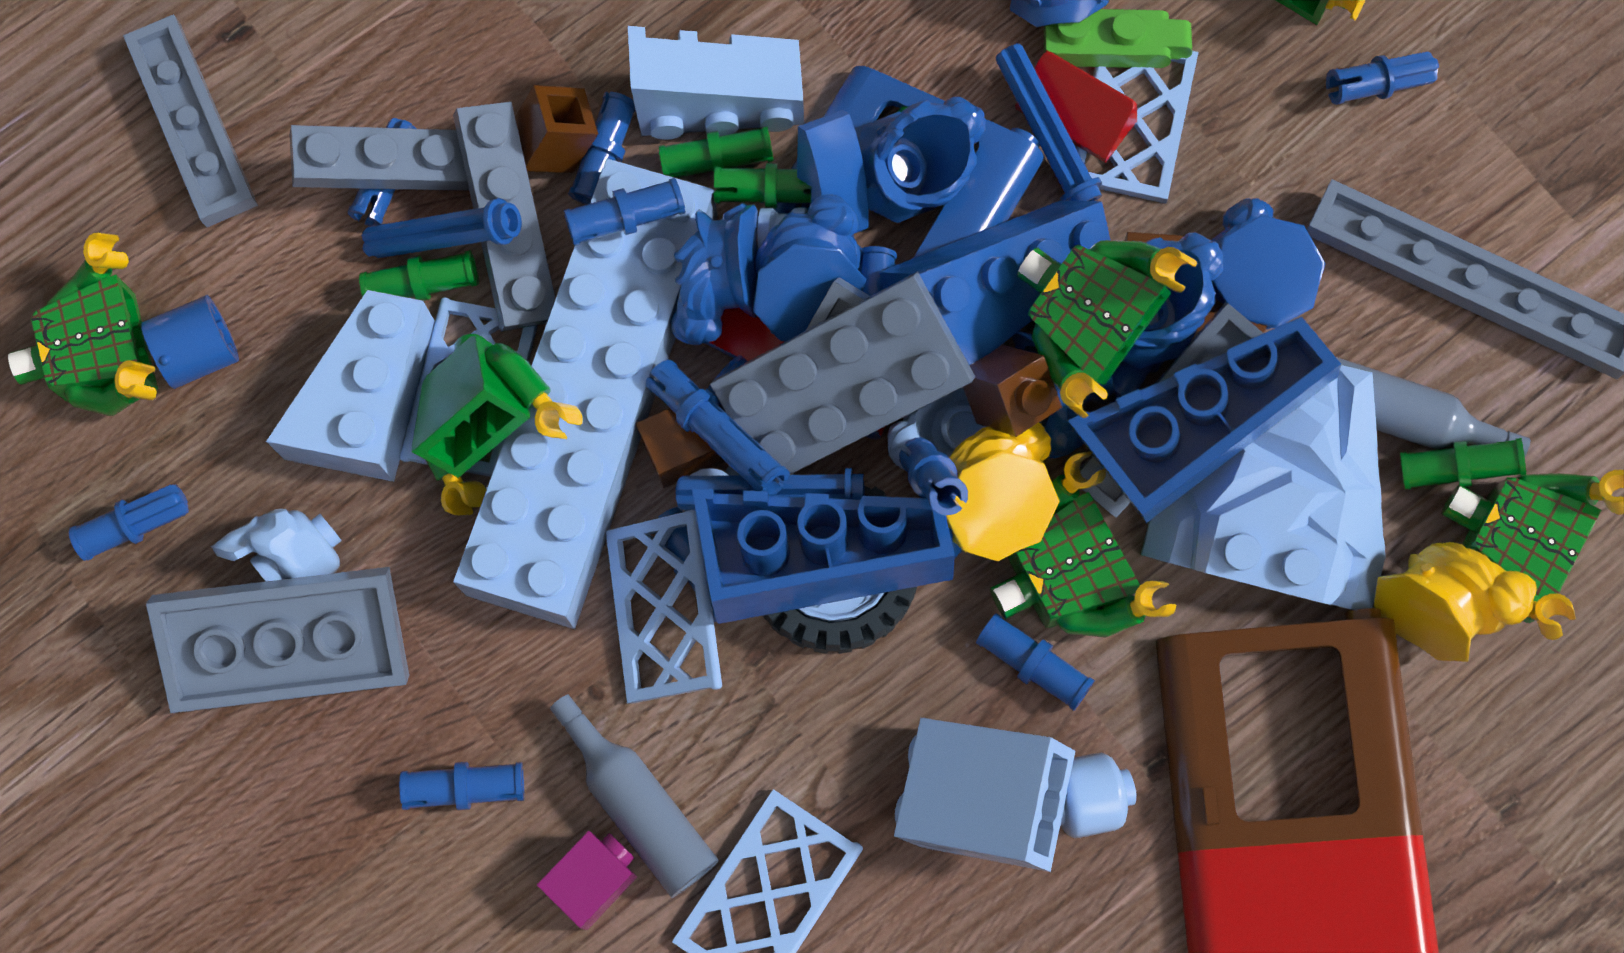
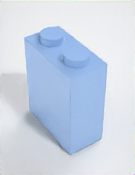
M920 718L917 735L912 739L908 750L910 767L904 793L899 797L895 808L896 829L894 837L922 848L1051 872L1075 750L1051 737Z

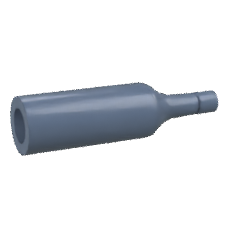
M1336 357L1341 365L1372 372L1376 431L1432 449L1452 446L1454 442L1466 441V444L1480 445L1522 438L1524 456H1526L1530 446V438L1510 431L1506 432L1504 429L1477 420L1469 414L1460 400L1454 395Z
M569 694L557 700L550 707L552 713L562 726L565 727L583 754L588 789L671 898L685 891L718 863V858L636 752L628 747L614 744L602 737L587 717L582 714V711Z

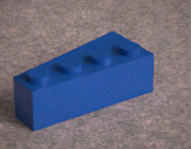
M1057 201L880 271L883 289L918 271L970 366L994 351L1032 321L1028 312L1041 293L1019 279L1017 272L1033 249L1040 248L1062 264L1076 245L1090 249L1100 240H1110L1102 201Z
M1299 317L1227 349L1226 353L1199 365L1193 364L1173 373L1174 376L1142 390L1137 389L1117 398L1115 402L1091 413L1087 411L1086 413L1089 415L1087 418L1083 419L1078 415L1069 419L1068 422L1076 435L1147 523L1338 378L1341 363L1303 317Z
M692 488L711 603L718 624L953 580L955 554L947 518L934 511L927 498L862 496L861 500L832 499L829 498V494L805 493V497L769 496L768 491L743 490V495L715 494L714 489Z

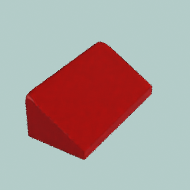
M1046 50L1034 69L1072 142L1106 163L1137 122V103L1116 89ZM1017 102L1015 109L1023 113Z

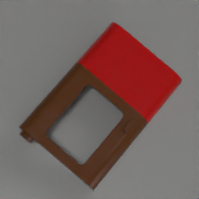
M1367 608L1348 611L1344 613L1345 620L1187 633L1166 636L1156 640L1188 953H1439L1395 623L1393 619L1382 618L1380 609ZM1325 647L1336 650L1341 662L1358 795V808L1356 812L1349 815L1252 822L1240 819L1235 808L1220 674L1221 660L1229 655Z

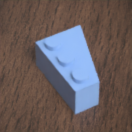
M628 26L631 91L641 136L651 135L657 139L669 140L678 138L683 133L704 131L707 133L718 131L719 136L733 134L738 129L762 128L768 126L770 132H780L790 129L793 125L804 124L799 40L731 34L729 44L698 42L697 31L685 30L679 31L678 40L646 38L645 27Z
M367 290L266 442L284 460L394 482L435 323L425 303L422 300Z

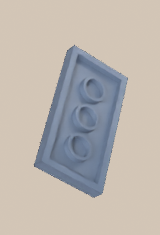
M917 271L723 374L710 383L726 413L792 474L971 383L975 375Z
M390 567L152 595L146 603L170 713L406 685L409 678Z

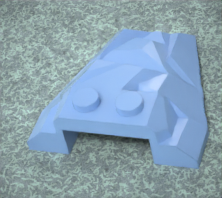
M1341 365L1338 378L1152 518L1148 524L1141 555L1320 603L1332 604L1351 610L1372 608L1377 579L1381 577L1386 557L1372 372Z

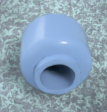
M1105 753L1074 757L1060 824L1062 830L1072 838H1082L1121 828L1126 822L1128 806L1135 805L1136 803L1135 784L1129 770H1120L1113 758Z

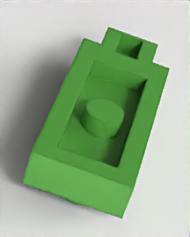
M1100 9L1080 23L1044 26V53L1048 50L1076 67L1164 68L1170 65L1171 59L1181 60L1180 58H1189L1192 55L1191 23L1187 20L1169 19V14L1163 10Z

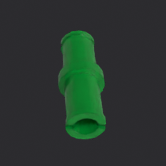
M768 126L762 127V129L719 136V132L715 131L707 133V139L659 146L663 175L673 178L714 172L715 167L733 168L766 161L774 162Z
M766 163L765 169L715 167V204H721V202L765 203V208L777 209L778 203H811L812 187L797 178V169H778V163Z
M471 250L461 254L424 261L421 256L409 258L407 265L369 273L362 272L359 275V284L362 297L367 290L406 298L415 297L417 300L426 301L431 299L432 293L466 286H478L479 276L475 258Z
M1522 438L1467 446L1466 441L1454 442L1455 448L1408 454L1406 452L1400 453L1405 490L1411 489V487L1459 482L1460 486L1467 487L1472 486L1471 480L1519 474L1520 476L1527 475Z

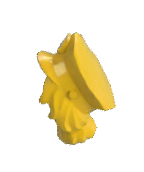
M1037 423L1017 437L994 430L991 427L981 428L974 435L961 442L949 456L956 466L958 478L964 482L968 490L967 503L961 501L958 496L955 498L963 509L956 514L946 515L948 527L952 529V540L965 553L968 552L994 561H1000L1021 549L1041 542L1060 501L1046 466L1043 463V460L1049 457L1051 451V438L1040 423Z
M1446 542L1443 544H1431L1419 554H1411L1408 560L1409 569L1404 573L1378 577L1374 598V607L1381 610L1382 618L1394 620L1395 631L1400 637L1420 647L1436 660L1468 662L1471 639L1476 634L1487 635L1499 632L1505 625L1519 624L1528 617L1533 608L1537 585L1525 573L1506 571L1495 562H1492L1486 555L1476 550L1465 548L1462 544Z

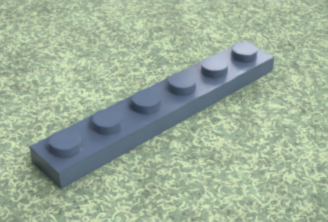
M1333 179L1330 181L1306 229L1310 237L1612 378L1618 379L1624 375L1623 313Z

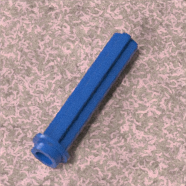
M1018 43L1003 49L996 55V62L1065 192L1060 197V200L1097 201L1102 197V193L1098 188L1101 186L1102 181L1099 177L1091 178L1023 46Z
M500 198L492 199L483 208L367 227L361 235L364 241L362 249L369 257L383 258L490 240L497 245L509 244L514 237L519 235L522 220L520 212L514 204L507 203Z
M845 468V474L790 475L788 481H782L779 477H776L785 486L774 496L805 497V493L829 494V498L852 500H861L862 496H865L864 474H853L852 468ZM740 475L682 476L676 483V502L681 510H695L692 488L714 489L715 494L743 495V490H755Z

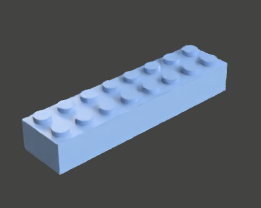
M606 158L591 203L612 198V191L624 188L626 193L669 181L673 177ZM676 178L684 200L685 214H676L637 226V232L625 235L622 230L581 242L580 245L574 247L532 367L550 387L551 391L548 396L551 400L576 406L582 414L583 422L581 425L569 424L560 417L559 427L566 434L567 439L544 436L537 431L535 426L537 410L535 407L530 408V418L505 438L453 581L466 596L565 627L576 628L606 541V531L610 529L641 439L636 423L648 418L656 396L647 389L645 385L647 377H652L655 381L660 382L650 372L656 365L664 360H668L675 341V336L671 331V320L677 311V301L680 293V285L675 283V278L680 274L683 263L675 261L674 253L698 231L695 221L697 210H702L713 220L717 219L718 213L714 202V189Z

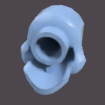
M275 509L264 515L255 516L249 523L227 533L213 544L211 548L216 556L235 561L251 552L257 553L250 562L265 581H274L336 572L340 566V559L333 547L342 540L321 514L310 520L303 512L298 510Z

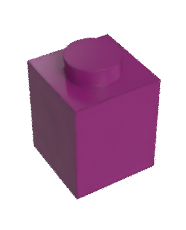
M588 831L537 886L580 929L588 930L638 878L627 867L635 857L611 833H608L601 841L595 834Z

